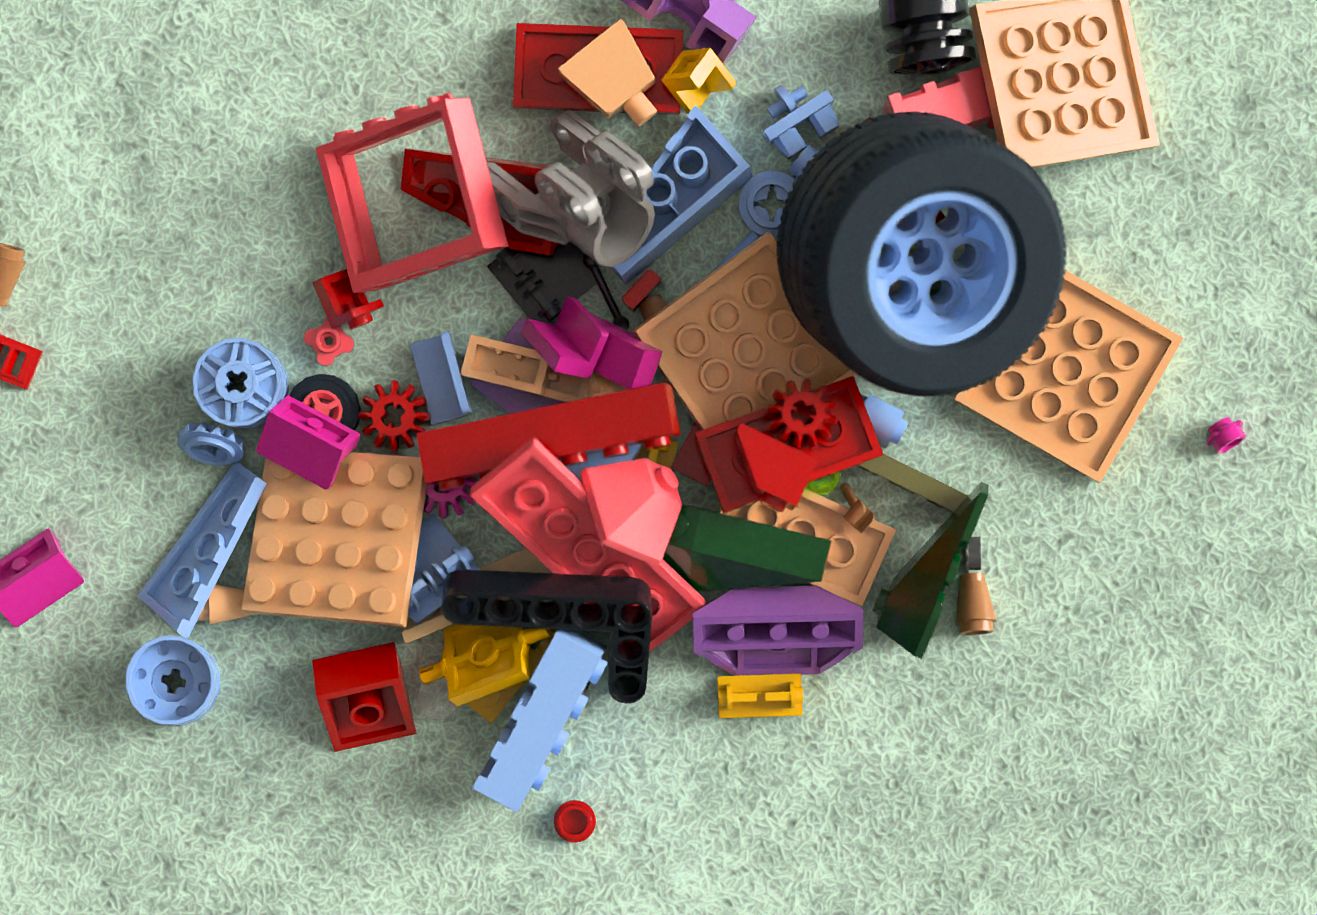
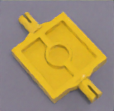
M452 625L443 629L444 650L441 656L442 659L440 662L420 668V679L425 685L445 678L447 680L449 700L457 707L531 679L529 664L530 646L535 642L552 637V629Z

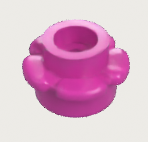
M1229 417L1219 420L1208 429L1210 436L1206 440L1207 445H1212L1217 454L1225 453L1234 448L1246 438L1245 433L1241 429L1243 422L1240 420L1232 422Z

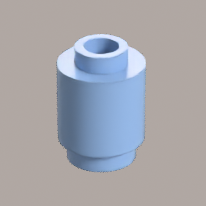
M870 393L868 397L861 394L880 446L886 448L889 442L897 445L908 425V422L901 419L905 411Z

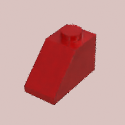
M740 423L734 438L753 491L762 496L760 502L763 505L781 513L784 512L785 507L793 511L805 490L818 460Z

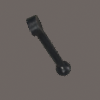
M585 254L583 264L592 271L614 318L612 323L628 330L629 320L621 316L598 267V263Z

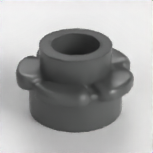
M971 537L967 548H962L959 554L962 556L959 566H964L965 573H969V570H981V537Z

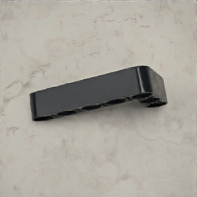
M468 569L455 570L445 578L442 593V614L447 620L455 624L610 632L608 658L609 694L616 701L625 704L634 703L644 696L647 686L652 605L650 587L643 580L634 577ZM463 595V596H467L468 598H462V599H461V598H457V597H455V596ZM506 597L510 598V600L504 601L499 600L498 598ZM548 599L553 600V602L546 603L542 602L541 600ZM589 601H591V602H595V604H590V605H588V604H584V602H589ZM632 603L638 604L637 606H633V607H631V606H626L627 604H632ZM630 639H631V640H636V641H634V642H626L625 640H630Z

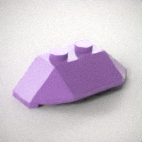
M819 586L733 588L693 613L694 653L700 657H706L713 664L734 676L801 673V675L820 674L841 662L851 652L856 653L863 648V608Z

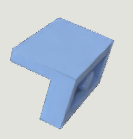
M449 331L440 333L441 336L410 344L422 391L427 400L426 405L432 425L473 414L463 376L460 375L461 369Z

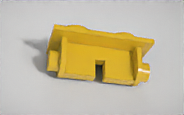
M801 673L717 676L719 718L803 716Z

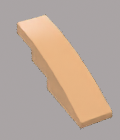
M472 334L469 338L460 375L564 403L629 390L593 371L590 379L556 372L534 349Z

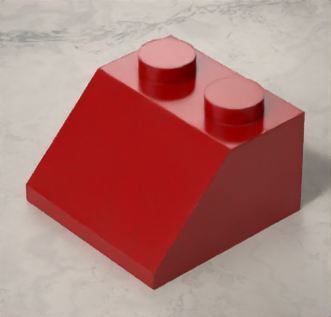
M395 642L312 660L316 698L335 752L417 734L403 668Z

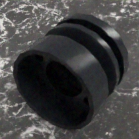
M880 0L878 2L882 29L890 32H902L903 36L885 45V50L889 54H905L890 59L887 62L889 73L910 74L914 76L933 75L953 70L957 66L976 59V51L973 46H955L970 41L973 38V32L970 29L952 27L953 23L961 21L970 15L968 0Z

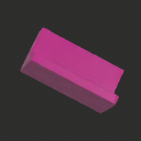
M569 296L566 298L555 324L527 318L521 331L525 339L554 371L589 379L608 338V332L577 298Z
M287 395L269 411L256 451L269 460L328 490L334 483L341 461L356 448L361 434Z
M49 528L0 560V612L14 627L20 626L84 582L82 575L66 558L58 539Z

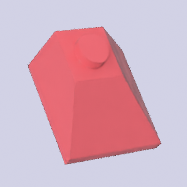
M646 458L589 467L582 470L580 475L600 543L654 566L659 564L663 559L682 507L677 489L679 483L674 472L670 468L661 466Z

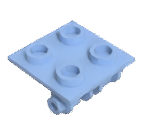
M434 513L422 521L408 610L409 617L416 625L441 608L443 583L449 573L461 569L480 570L473 562L474 557L466 546L461 547Z

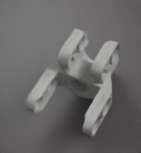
M565 110L551 120V129L559 143L560 150L580 166L570 171L563 164L554 162L542 169L535 176L536 186L539 190L538 194L534 195L494 162H487L500 216L523 234L564 245L571 241L594 261L603 266L614 267L627 261L640 249L653 227L655 211L653 204L646 199V190L653 185L654 177L647 162L608 131L599 132L571 110Z

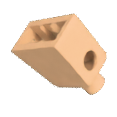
M622 19L618 20L558 68L561 78L609 120L624 109L639 127L657 113L656 108L644 95L655 84V77Z

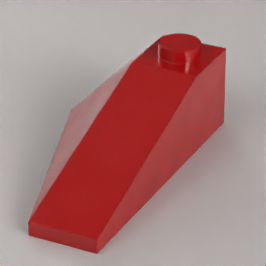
M405 148L400 190L441 212L449 213L465 222L471 228L452 153ZM485 157L486 162L497 164L534 195L539 193L535 176L549 165ZM501 217L509 249L553 255L558 243L520 233Z

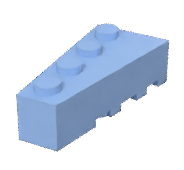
M696 105L687 115V119L679 131L668 141L664 147L665 150L651 168L654 183L646 190V199L653 204L655 216L653 227L640 249L627 261L610 267L625 285L630 283L752 178L750 165Z
M557 630L527 689L515 707L508 725L503 730L490 754L488 762L479 774L472 789L516 813L531 787L539 791L550 771V768L543 764L550 752L558 756L570 734L562 730L569 717L575 720L578 719L589 699L582 695L588 681L596 685L608 663L601 659L607 647L606 645L578 630Z

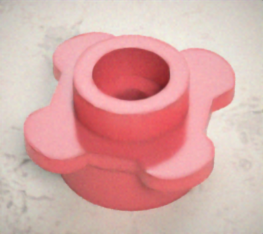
M327 318L323 325L316 329H308L304 335L305 343L314 348L317 353V361L324 366L331 365L335 357H338L343 352H351L354 347L353 339L345 335L341 326L332 329ZM332 337L333 343L327 345L325 339Z

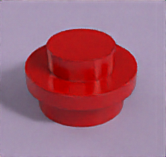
M567 801L555 813V830L562 839L568 842L584 841L595 829V813L583 801Z

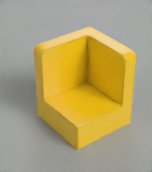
M711 47L682 51L662 78V82L687 114H689L694 105L700 108L711 92L732 90L736 85V81Z

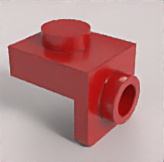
M347 269L313 282L332 329L347 323L350 330L374 321L371 313L384 307L381 299L368 303L364 292L353 293Z

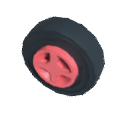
M317 374L304 378L293 387L289 396L354 431L358 427L360 422L358 413L361 412V406L357 394L347 382L335 375Z

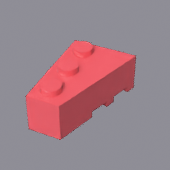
M981 66L958 73L955 77L935 84V81L923 84L920 90L901 96L900 92L888 95L883 105L886 115L897 112H927L952 118L971 128L987 122L990 129L994 128Z

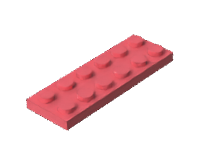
M535 437L471 487L470 496L554 574L634 577L646 582L651 590L652 605L649 652L693 620V613L706 605V600L663 559L654 566L601 544L583 483ZM591 601L585 602L588 605L595 604V602ZM632 603V604H627L626 606H631V607H633V606H637L638 604ZM630 639V640H626V641H627V642H634V641H636V640H631V639Z

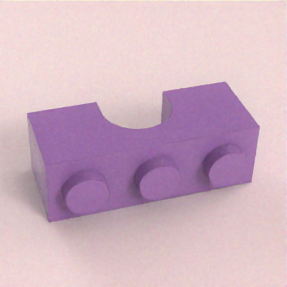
M621 0L650 21L657 14L663 12L679 16L687 22L692 31V35L685 46L691 50L711 47L723 65L741 44L757 18L733 0Z

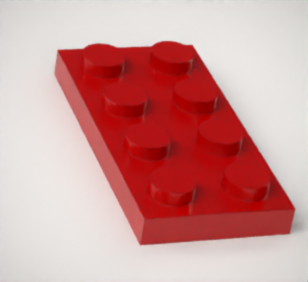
M517 23L513 108L599 112L561 78L558 68L610 27ZM627 27L655 77V84L644 95L656 108V114L680 115V104L662 82V78L683 51L684 30Z
M854 376L824 386L827 388V391L820 399L822 403L828 400H835L837 404L835 408L825 412V414L837 417L838 423L835 426L823 425L829 430L831 437L828 441H824L815 435L817 448L813 451L809 450L805 440L802 439L799 451L818 460L808 483L883 456ZM817 389L810 391V393L815 394ZM794 406L797 410L791 416L792 419H800L803 425H808L806 421L811 416L810 411H801L799 406ZM765 408L694 434L723 514L758 502L762 498L761 495L753 491L734 434L740 423H743L767 436L777 439L783 432L781 428L775 431H768L766 425L772 420L778 419V417L766 414ZM788 436L784 444L791 447L793 438Z

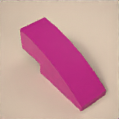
M591 313L608 332L607 341L593 371L627 389L651 385L663 351L638 340L634 333Z

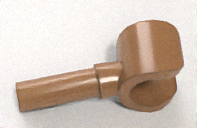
M843 483L840 486V490L851 507L843 518L860 533H863L875 519V515L856 497L849 483Z

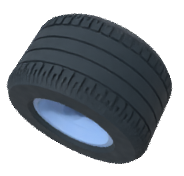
M897 112L885 114L857 123L855 127H849L846 131L839 133L840 136L833 137L831 141L825 144L824 148L821 147L818 150L819 152L812 156L813 159L807 162L806 167L801 170V175L797 176L796 182L792 185L793 189L789 191V196L785 200L786 206L783 207L782 215L780 216L781 224L778 225L777 239L779 241H777L776 254L778 257L779 277L788 304L803 328L819 344L858 376L873 385L898 394L921 397L953 395L954 392L961 393L962 391L970 390L971 387H979V385L985 384L987 380L991 381L995 376H1000L1002 371L1009 369V366L1015 365L1016 361L1020 360L1022 355L1029 351V347H1033L1034 341L1040 338V333L1044 332L1045 325H1048L1050 322L1049 318L1054 314L1052 311L1056 309V302L1060 299L1059 293L1062 292L1061 285L1064 283L1063 275L1066 272L1064 267L1066 266L1065 258L1067 257V252L1065 249L1067 247L1066 237L1063 233L1065 230L1062 218L1050 190L1040 175L1020 155L959 121L933 113ZM947 207L948 214L946 219L936 224L935 217L942 208ZM907 214L906 218L901 223L896 224L902 217H904ZM915 242L919 243L918 250L910 256L908 254L910 247ZM884 243V251L882 255L878 258L880 249L882 247V244ZM965 244L963 255L959 259L953 260L952 255L956 247ZM901 280V288L897 294L888 296L890 286L895 281ZM941 280L942 284L939 292L929 297V290L932 284Z

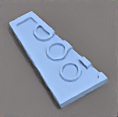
M240 462L232 464L138 594V597L176 632L186 638L189 637L267 485L266 482Z

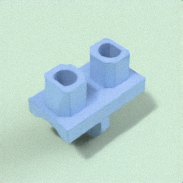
M783 85L778 86L774 91L779 101L769 106L767 110L773 119L785 111L788 115L763 130L764 134L762 136L768 145L774 143L787 160L791 159L807 147L796 130L797 127L809 121L820 139L839 127V122L831 107L834 99L828 90H825L798 108L796 104L808 97L803 86H800L790 94Z

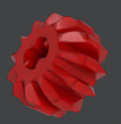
M810 379L803 381L800 392L793 380L787 381L785 384L787 395L777 389L771 395L779 405H767L765 408L766 414L778 417V419L772 420L766 425L767 430L775 431L781 428L783 432L776 440L784 443L789 436L793 438L791 447L797 450L801 448L802 439L805 440L810 451L817 448L815 435L824 441H828L831 437V433L823 425L835 426L838 423L837 417L825 414V412L836 407V401L828 400L822 403L820 399L827 391V388L824 386L819 387L815 394L810 393L812 385ZM794 406H799L801 411H810L811 416L806 421L808 425H803L800 419H792L791 416L797 410Z
M397 380L391 381L389 395L386 394L382 385H375V392L380 399L376 402L371 397L364 396L362 401L366 405L373 407L372 412L362 411L358 413L360 420L373 421L372 424L362 430L363 435L369 436L379 431L373 443L377 448H381L387 436H389V448L392 452H397L399 449V437H402L404 444L408 448L414 447V441L408 433L411 431L415 433L426 431L422 427L415 425L416 420H430L429 413L416 412L415 410L427 402L426 398L420 396L410 402L409 400L415 392V387L411 384L405 387L400 396V386ZM394 405V408L397 410L402 406L405 411L400 416L402 424L398 427H395L391 422L387 426L384 422V419L389 415L387 411L389 406Z

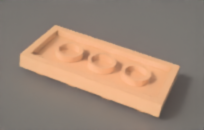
M807 489L804 490L793 511L785 507L784 512L781 513L758 501L725 513L832 540L822 582L810 583L860 606H863L896 532V529L873 520L863 533H860L843 518L849 508Z

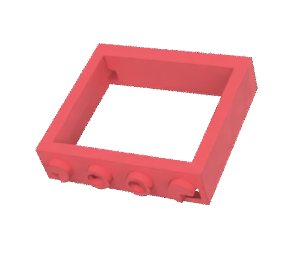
M451 93L431 96L426 99L428 105L419 108L418 105H411L399 108L394 111L395 118L386 120V117L365 121L362 123L363 130L354 132L351 129L334 133V141L316 147L353 293L382 290L508 247L470 98H452ZM443 122L472 235L382 265L354 155Z

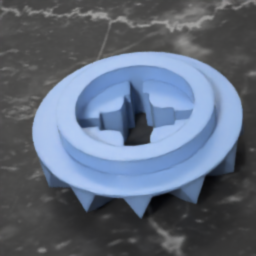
M764 171L756 174L746 182L741 190L738 206L742 221L748 228L759 235L771 233L773 237H777L783 208L777 209L774 222H770L767 209L754 206L753 203L767 200L770 187H774L776 199L785 203L786 198L789 196V191L793 189L794 178L780 171Z
M201 422L200 425L194 423L187 424L184 429H180L177 439L178 446L189 457L208 465L223 466L236 463L243 458L245 451L243 446L244 440L234 435L233 430L220 428L219 424L215 426L208 425L206 422Z

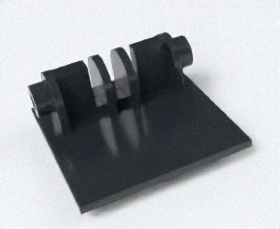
M571 241L565 245L558 243L553 255L513 250L505 247L495 256L496 259L487 265V268L529 319L550 323L560 314L568 296L578 300L597 284L591 269L583 264L585 254Z

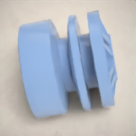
M244 338L224 339L209 347L197 361L192 377L194 396L202 411L214 421L240 430L254 429L265 425L269 411L289 393L288 374L281 360L261 344ZM234 374L241 377L247 375L248 378L244 381L247 389L244 392L236 389L230 390L234 384L231 379Z
M162 636L146 642L133 655L126 670V690L132 705L143 717L162 725L184 726L200 720L213 708L220 692V672L215 659L203 646L181 636ZM175 670H181L180 677L186 680V685L184 688L178 687L175 694L170 693L171 686L165 684L166 675L173 676Z

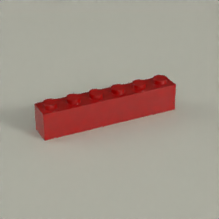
M663 382L416 433L425 484L439 485L440 491H448L465 487V479L479 477L481 480L533 437L558 460H562L564 466H573L588 462L587 455L603 452L604 458H612L629 454L628 446L644 443L645 450L670 446V438L681 436L672 386Z

